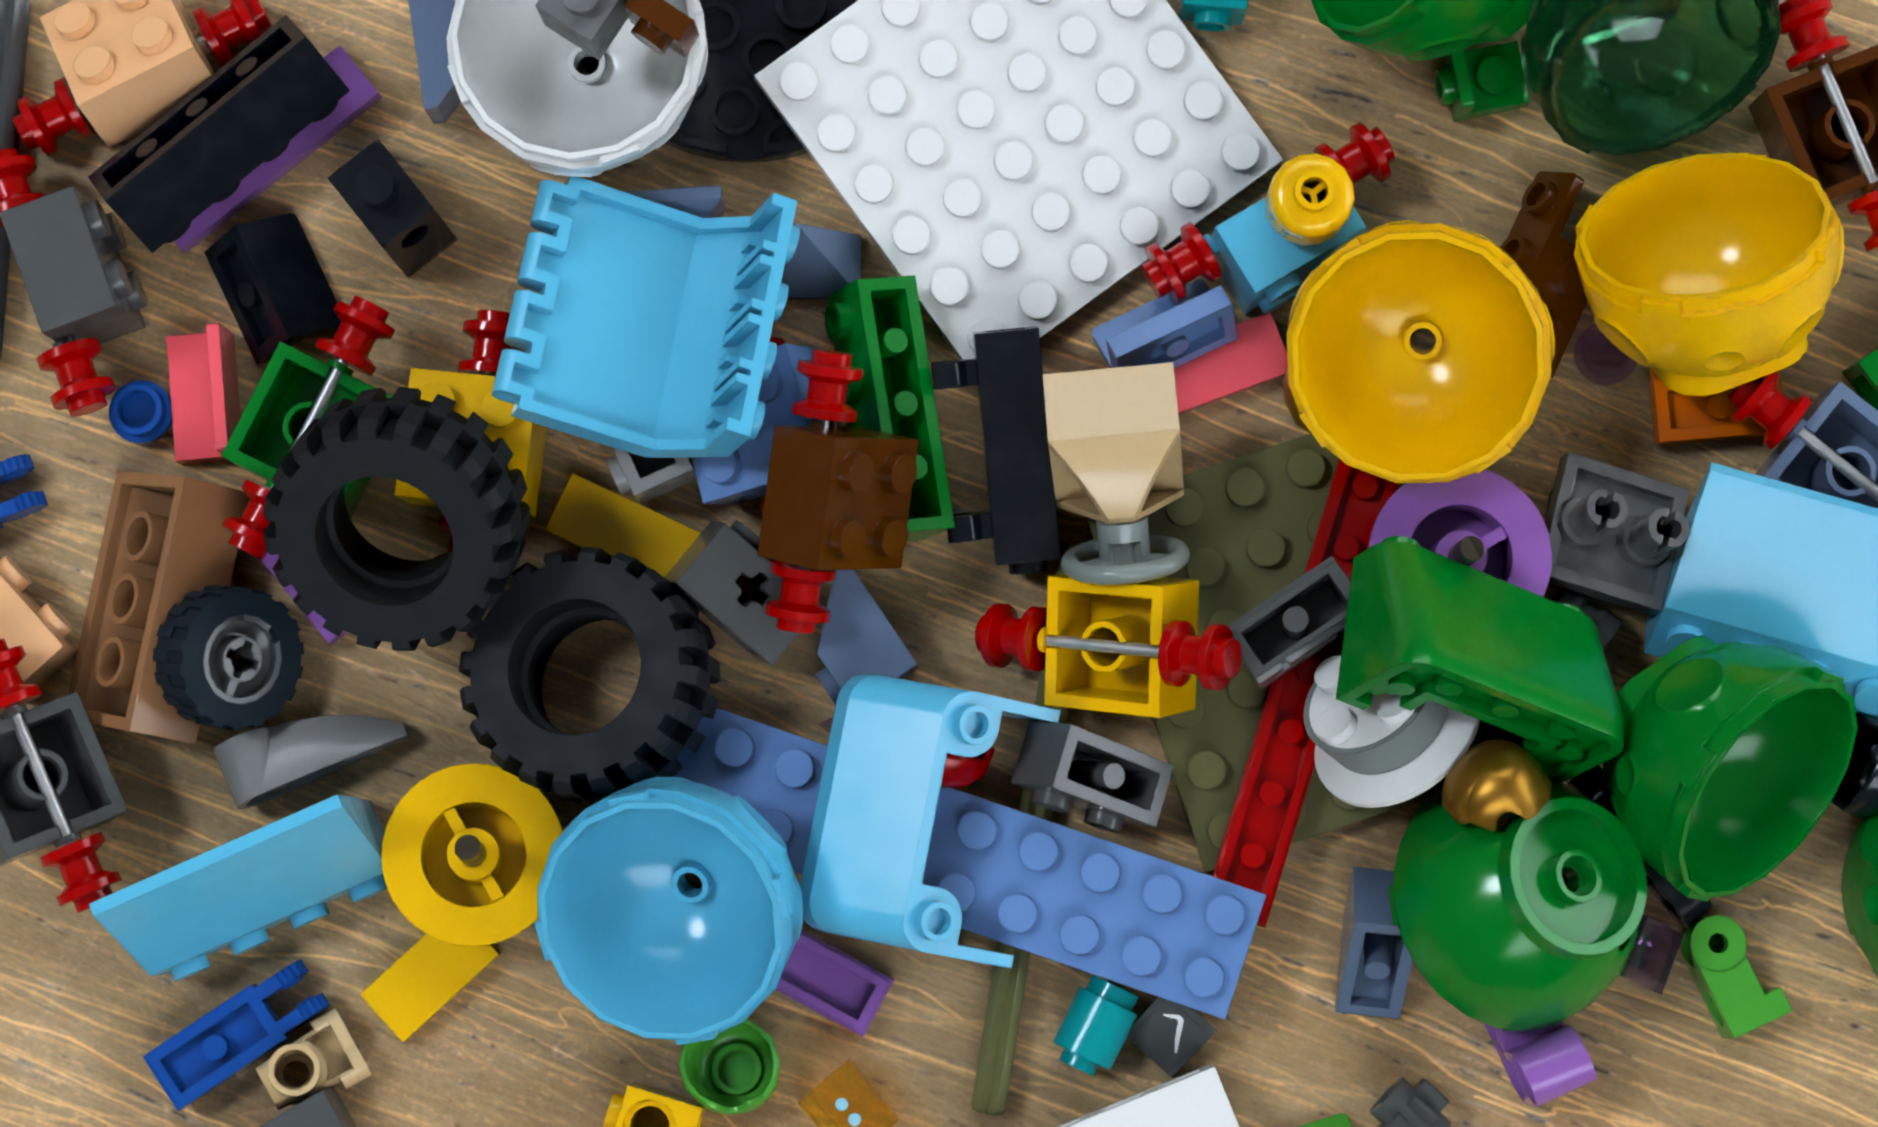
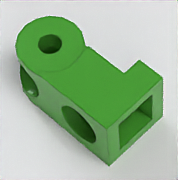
M1711 915L1699 918L1690 927L1683 930L1680 939V949L1721 1037L1735 1039L1793 1010L1781 987H1768L1762 990L1745 956L1747 941L1740 925L1728 916Z

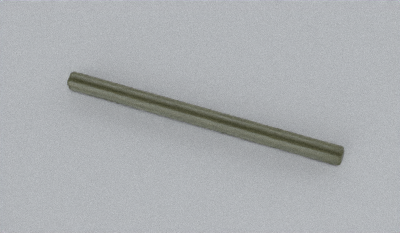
M1076 544L1062 545L1060 548V558L1062 559L1063 555L1069 549L1076 546ZM1058 559L1056 575L1065 574L1060 565L1061 559ZM1044 669L1040 671L1035 705L1061 710L1058 723L1067 724L1069 708L1044 705ZM1022 788L1018 811L1051 821L1053 810L1032 803L1034 792ZM998 941L996 951L1014 955L1012 968L993 965L971 1103L972 1109L976 1112L990 1115H1002L1006 1110L1030 952Z

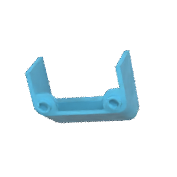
M860 674L849 679L841 688L836 701L800 884L804 921L816 930L929 954L1012 968L1014 955L958 943L962 925V912L957 899L943 888L922 884L947 754L976 757L985 753L991 748L998 736L1001 717L1058 723L1061 710L976 691L883 675Z

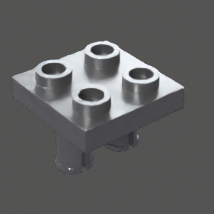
M1571 452L1566 453L1559 461L1545 520L1552 549V569L1548 584L1651 616L1661 612L1676 548L1681 546L1689 535V524L1684 516L1689 490Z

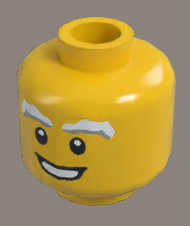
M1317 153L1298 155L1286 161L1274 174L1265 198L1267 217L1274 230L1287 241L1302 246L1319 245L1335 237L1350 217L1355 201L1353 182L1346 169L1333 158ZM1317 195H1319L1322 199V201L1319 203ZM1303 196L1308 197L1310 202H1308Z

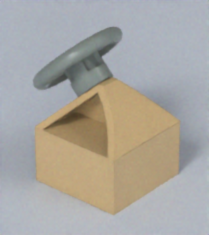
M1173 362L1043 374L1047 438L1056 507L1096 520L1097 539L1083 542L1069 549L1061 559L1062 571L1069 578L1083 583L1121 585L1163 578L1185 567L1190 559L1189 547L1183 541L1171 536L1149 534L1148 525L1149 514L1184 496L1180 424Z

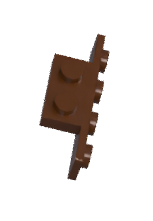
M1540 171L1526 189L1522 198L1520 212L1508 238L1502 243L1500 248L1507 252L1538 289L1541 299L1547 305L1555 335V355L1552 361L1551 378H1553L1587 303L1574 258L1575 245L1560 236L1582 189L1584 179L1575 173Z

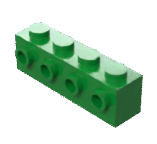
M914 275L857 279L827 297L828 305L825 310V328L828 337L834 341L835 351L852 354L851 366L863 369L862 380L848 384L846 404L857 411L856 422H847V426L863 427L919 439L916 457L917 474L912 486L907 523V542L924 540L955 528L916 278Z

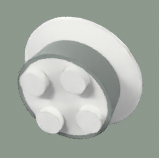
M1342 652L1327 658L1317 667L1314 674V682L1308 692L1304 705V725L1308 736L1316 744L1314 760L1320 780L1329 792L1347 804L1365 808H1379L1399 804L1424 793L1445 779L1454 764L1468 751L1475 738L1480 723L1479 719L1433 701H1428L1410 711L1400 707L1401 695H1373L1371 706L1365 710L1336 700Z

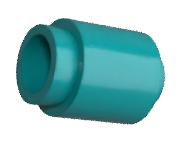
M1092 974L1086 988L1079 986L1053 1040L1054 1043L1064 1048L1059 1060L1091 1076L1095 1075L1099 1065L1111 1070L1138 1015L1132 1012L1139 997Z

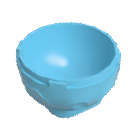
M654 777L616 791L584 809L555 840L538 886V920L534 925L545 961H552L564 986L600 1020L643 1038L675 1040L677 1046L715 1039L717 1034L744 1022L777 988L781 974L796 942L800 938L803 924V900L799 882L796 879L787 854V845L773 827L745 799L685 778ZM685 873L697 875L702 882V888H694L688 884Z

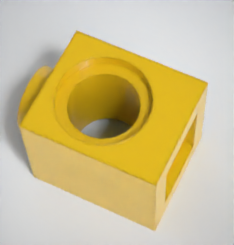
M632 1082L627 1085L625 1095L614 1092L603 1127H635V1118L638 1111L646 1106H654L661 1109L669 1120V1127H700L706 1108L700 1106L695 1100Z

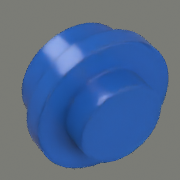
M136 380L129 382L119 388L112 397L109 406L111 425L117 434L129 442L148 444L157 441L167 433L172 425L171 397L162 387L151 381Z

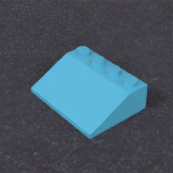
M1711 462L1686 516L1689 524V535L1686 541L1676 548L1662 611L1653 616L1647 614L1644 653L1662 658L1686 640L1704 635L1716 644L1736 641L1777 646L1810 659L1844 678L1845 691L1854 698L1855 712L1878 718V508Z
M336 794L88 905L93 917L150 976L171 973L174 982H177L210 968L211 965L207 956L230 946L235 956L270 941L267 930L290 920L293 929H297L329 915L326 903L346 894H349L352 902L355 903L386 890L387 886L383 876L381 861L384 830L371 800Z

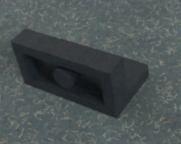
M289 213L236 224L204 252L257 365L270 361L280 341L293 347L303 338L338 329L341 320L333 311L337 300L295 214Z

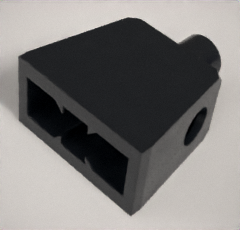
M379 139L371 143L328 177V180L407 278L411 277L458 240ZM424 226L418 236L409 242L402 243L412 230Z

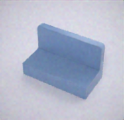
M1197 279L1185 285L1186 298L1179 303L1174 302L1168 294L1160 299H1154L1093 328V341L1109 368L1173 362L1174 368H1177L1237 339L1233 305L1222 286L1220 285L1210 290L1203 279Z

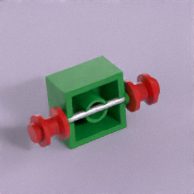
M354 296L350 305L337 301L333 311L339 317L341 323L334 337L318 338L314 345L315 349L333 358L329 359L327 364L280 341L221 456L236 466L267 480L265 485L271 490L274 486L272 478L278 467L315 418L320 419L329 406L343 398L350 399L354 403L361 391L376 389L352 377L354 372L352 369L368 376L373 375L376 366L369 359L368 355L376 339H391L395 332L392 327L385 324L390 314L388 311L358 296ZM386 393L387 398L393 397ZM372 477L356 479L344 485V499L350 519ZM245 479L241 488L250 501L241 517H226L222 526L234 531L228 541L229 544L264 560L267 551L263 531L271 521L266 520L263 510L266 495L270 490Z

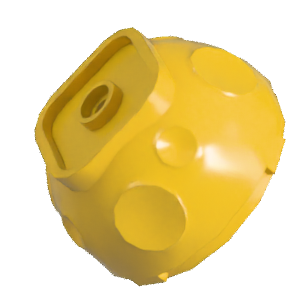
M1749 153L1696 154L1652 165L1613 185L1594 205L1589 204L1575 227L1577 239L1574 258L1585 296L1594 315V322L1606 338L1637 363L1649 366L1668 389L1686 396H1708L1727 391L1777 372L1799 361L1808 349L1807 335L1823 317L1825 305L1833 287L1839 280L1845 249L1844 230L1840 218L1819 181L1789 162L1768 158L1767 155Z
M1411 220L1389 222L1346 242L1310 272L1297 292L1288 318L1289 326L1286 333L1288 384L1299 411L1298 416L1320 446L1328 449L1345 464L1396 484L1450 482L1476 472L1479 474L1511 452L1515 444L1533 424L1551 378L1552 361L1555 355V335L1547 305L1541 299L1538 289L1511 256L1490 239L1479 233L1449 224L1423 223ZM1425 328L1435 335L1436 343L1432 348L1421 350L1413 344L1411 335L1417 329Z

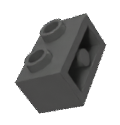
M1029 721L1011 783L1033 791L1032 803L1061 813H1069L1070 808L1074 807L1086 812L1084 823L1105 831L1121 833L1123 824L1147 827L1157 826L1174 765L1072 724Z

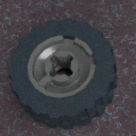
M205 586L202 591H192L183 596L184 600L179 605L174 604L167 614L169 616L164 625L160 624L156 635L159 637L157 647L153 648V661H156L157 670L154 675L157 685H161L164 694L162 696L167 704L174 706L178 710L177 714L184 719L196 721V724L228 730H244V727L256 728L264 725V721L268 718H275L283 711L282 706L286 701H291L294 696L296 682L298 678L301 679L303 671L301 655L304 654L303 642H300L298 631L300 629L296 620L291 619L287 613L289 609L282 602L271 599L273 595L264 591L236 586ZM228 650L235 651L233 664L231 659L226 658Z

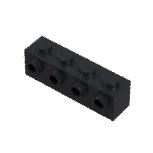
M285 15L89 175L88 178L105 202L153 253L164 243H171L184 235L189 229L191 221L210 205L229 198L237 190L241 180L260 164L272 161L280 156L288 147L290 140L311 122L320 121L330 115L336 108L339 99L350 90L309 39Z

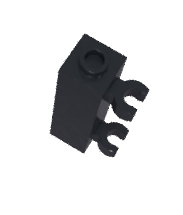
M1037 326L973 332L975 358L931 362L934 390L978 385L990 511L953 513L955 528L947 530L949 543H960L992 538L996 565L1008 564L1009 574L1047 571V560L1061 558L1054 485L1047 438L1039 328Z

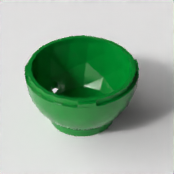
M1552 781L1551 797L1535 817L1525 820L1517 814L1508 812L1501 816L1512 821L1502 831L1490 832L1472 823L1466 825L1457 824L1442 806V789H1440L1412 817L1401 839L1394 867L1393 885L1389 886L1393 925H1398L1402 940L1417 969L1443 999L1462 1013L1494 1028L1503 1029V1032L1530 1031L1554 1026L1594 1003L1622 973L1635 945L1647 899V876L1642 854L1634 845L1626 827L1616 816L1575 788L1564 783ZM1562 873L1567 878L1568 888L1563 881Z

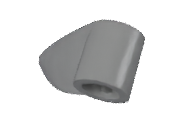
M328 715L291 721L268 728L261 727L249 730L218 744L213 751L237 809H246L267 802L409 738L403 723L400 721L360 715Z

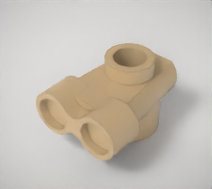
M336 1008L309 1021L312 1027L311 1031L292 1044L280 1047L273 1053L271 1058L255 1068L277 1110L341 1082L345 1089H348L372 1075ZM293 1063H301L309 1070L308 1079L301 1086L293 1087L284 1081V1071Z

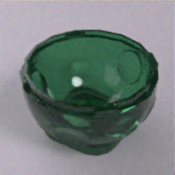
M1532 0L1527 12L1526 28L1522 32L1521 58L1527 89L1532 100L1537 102L1545 120L1559 134L1564 143L1587 154L1592 150L1616 156L1661 150L1704 131L1726 113H1730L1757 87L1756 83L1771 64L1782 30L1778 0Z

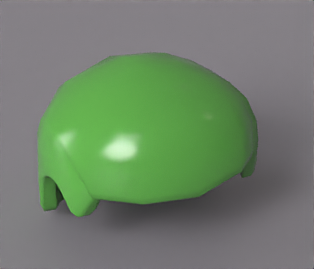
M747 1018L744 1022L717 1034L715 1039L682 1044L678 1066L686 1090L700 1106L713 1113L735 1115L756 1110L764 1102L768 1101L777 1088L781 1060L772 1036Z

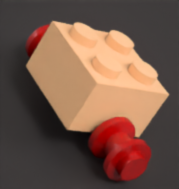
M72 0L39 17L65 78L62 77L54 81L55 96L40 104H37L28 96L17 100L21 113L12 117L19 135L30 151L40 147L49 157L58 152L57 138L72 130L87 138L95 133V129L108 149L143 132L214 74L206 57L207 54L211 53V50L223 67L232 59L231 49L246 41L252 43L273 26L260 0H230V7L214 15L200 7L193 11L199 26L195 30L180 0Z

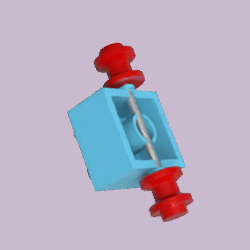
M1360 122L1349 128L1350 142L1336 151L1325 143L1314 148V153L1333 158L1346 169L1353 182L1355 198V183L1369 175L1378 182H1384L1391 177L1389 163L1395 160L1394 151L1383 132L1378 127L1369 131ZM1317 195L1319 203L1322 201V199L1319 195ZM1303 196L1308 202H1310L1308 197ZM1265 198L1217 225L1211 237L1208 234L1202 236L1199 230L1191 222H1188L1180 227L1181 242L1170 249L1164 250L1155 243L1145 248L1148 262L1141 265V270L1149 286L1159 299L1168 294L1174 302L1179 303L1186 298L1185 284L1202 275L1211 282L1222 278L1244 315L1258 307L1266 315L1295 298L1297 295L1295 290L1302 285V281L1307 278L1312 270L1319 266L1341 245L1362 235L1367 227L1353 206L1346 224L1335 237L1319 245L1302 246L1287 241L1274 230L1267 217Z

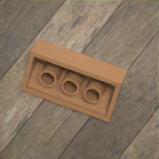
M117 471L68 693L69 695L78 692L91 724L196 744L201 724H196V721L184 719L177 714L178 710L174 706L168 705L163 698V689L161 685H157L154 675L157 670L156 661H153V648L157 647L159 637L156 635L160 624L164 625L169 616L167 614L174 604L179 605L184 600L183 596L192 591H202L205 586H234L233 570L238 548L228 543L234 531L222 526L226 517L242 516L249 500L245 492L186 476Z

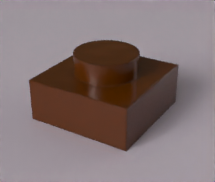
M627 0L624 5L630 22L635 25L631 33L657 53L664 54L669 47L681 56L686 57L699 38L695 21L664 0Z

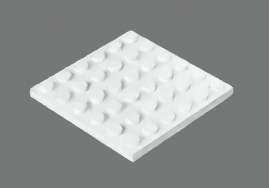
M858 0L754 75V80L897 275H915L920 306L960 360L975 358L973 332L1037 326L1041 339L1148 260L1145 253L1146 247L1155 243L1161 248H1165L1181 236L1180 227L1188 222L1195 226L1283 161V158L1167 0Z

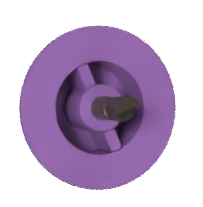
M1483 470L1479 474L1476 472L1450 482L1405 483L1385 503L1375 520L1370 535L1368 548L1381 543L1388 537H1408L1416 540L1422 548L1542 597L1550 580L1552 569L1551 542L1547 527L1539 510L1531 499L1515 484L1488 470Z

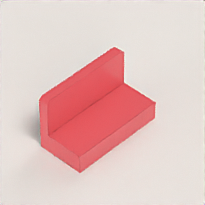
M213 323L206 324V333L166 336L175 461L181 465L224 461L226 459L221 455L241 418L234 334L222 324Z

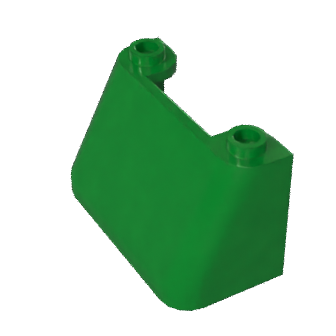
M1404 536L1385 538L1381 543L1371 546L1354 557L1336 700L1365 710L1371 706L1373 695H1401L1400 707L1410 711L1428 701H1433L1524 737L1523 748L1538 761L1551 781L1559 783L1608 761L1623 751L1625 718L1596 624L1592 618L1584 614L1582 609L1572 604L1554 602L1422 548L1416 540Z

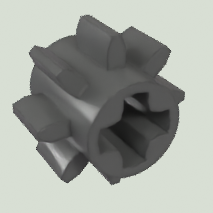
M1401 1077L1383 1093L1370 1110V1113L1381 1123L1378 1127H1450L1451 1122L1440 1112L1449 1103V1100L1424 1078L1413 1087L1404 1077Z

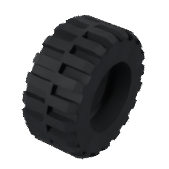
M399 387L392 398H387L386 392L382 388L361 391L354 403L350 399L343 398L329 406L320 419L315 418L278 467L272 478L274 486L266 495L263 510L266 520L271 521L263 531L266 551L270 555L279 554L280 558L272 569L283 587L292 584L297 591L293 602L306 615H309L314 610L326 620L322 627L340 637L343 630L358 636L356 642L358 645L377 649L381 641L392 642V650L415 651L421 639H425L427 646L436 647L450 642L456 631L468 632L482 620L486 610L493 608L521 557L526 544L523 536L530 525V507L525 502H521L527 491L525 479L521 470H509L507 465L513 453L503 438H498L492 442L484 433L489 423L474 411L467 419L453 410L456 401L437 394L433 402L421 400V391L416 388ZM365 477H387L416 487L425 493L443 513L451 531L453 550L444 556L421 561L401 559L379 550L359 533L350 519L344 499V485Z
M582 547L578 552V557H574L562 549L545 554V567L541 569L527 562L514 570L512 577L516 583L507 591L503 589L500 597L493 608L490 609L485 619L481 620L466 633L476 639L473 651L461 652L459 672L470 677L471 686L463 687L460 690L463 710L475 715L477 718L470 725V729L477 742L491 749L490 758L504 771L517 776L520 781L560 799L581 803L583 799L596 803L610 794L642 780L654 778L657 775L661 777H673L683 768L676 758L685 747L695 753L697 752L706 737L696 731L702 716L714 719L719 701L709 694V685L721 681L720 662L709 655V650L716 643L709 626L698 618L700 610L688 596L652 568L650 569L637 559L620 552L611 556L602 548ZM602 620H614L622 623L635 635L641 658L639 681L630 702L614 720L595 731L572 735L557 729L549 721L542 700L543 674L554 649L567 635L588 623Z

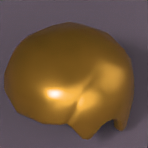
M1505 739L1487 740L1468 749L1445 777L1442 788V806L1457 824L1466 825L1472 823L1485 830L1494 832L1497 828V819L1505 813L1512 812L1525 820L1535 817L1551 797L1552 781L1538 761L1517 743Z

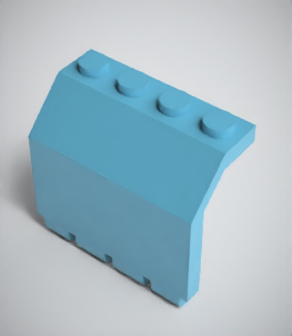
M569 176L564 183L553 180L540 181L530 225L542 232L528 233L517 280L520 286L539 293L529 290H517L514 293L504 342L525 352L515 349H503L501 351L492 396L513 404L512 417L645 458L729 457L748 439L754 440L763 423L765 403L759 401L758 398L762 380H766L769 376L777 354V344L771 342L770 337L773 322H776L782 315L788 298L789 287L787 284L782 283L785 263H789L792 259L800 236V228L793 225L797 200L773 192L752 216L701 218L581 177Z

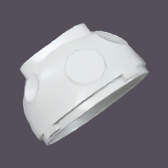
M455 0L446 38L449 64L447 67L460 101L482 131L511 154L541 172L571 177L597 176L603 171L637 160L661 147L679 129L706 72L708 46L704 12L699 0H664L695 21L699 38L686 57L681 56L669 47L664 54H660L643 44L631 33L635 25L630 22L628 17L599 60L597 70L589 75L580 74L577 71V66L581 59L593 56L544 25L535 6L539 0Z

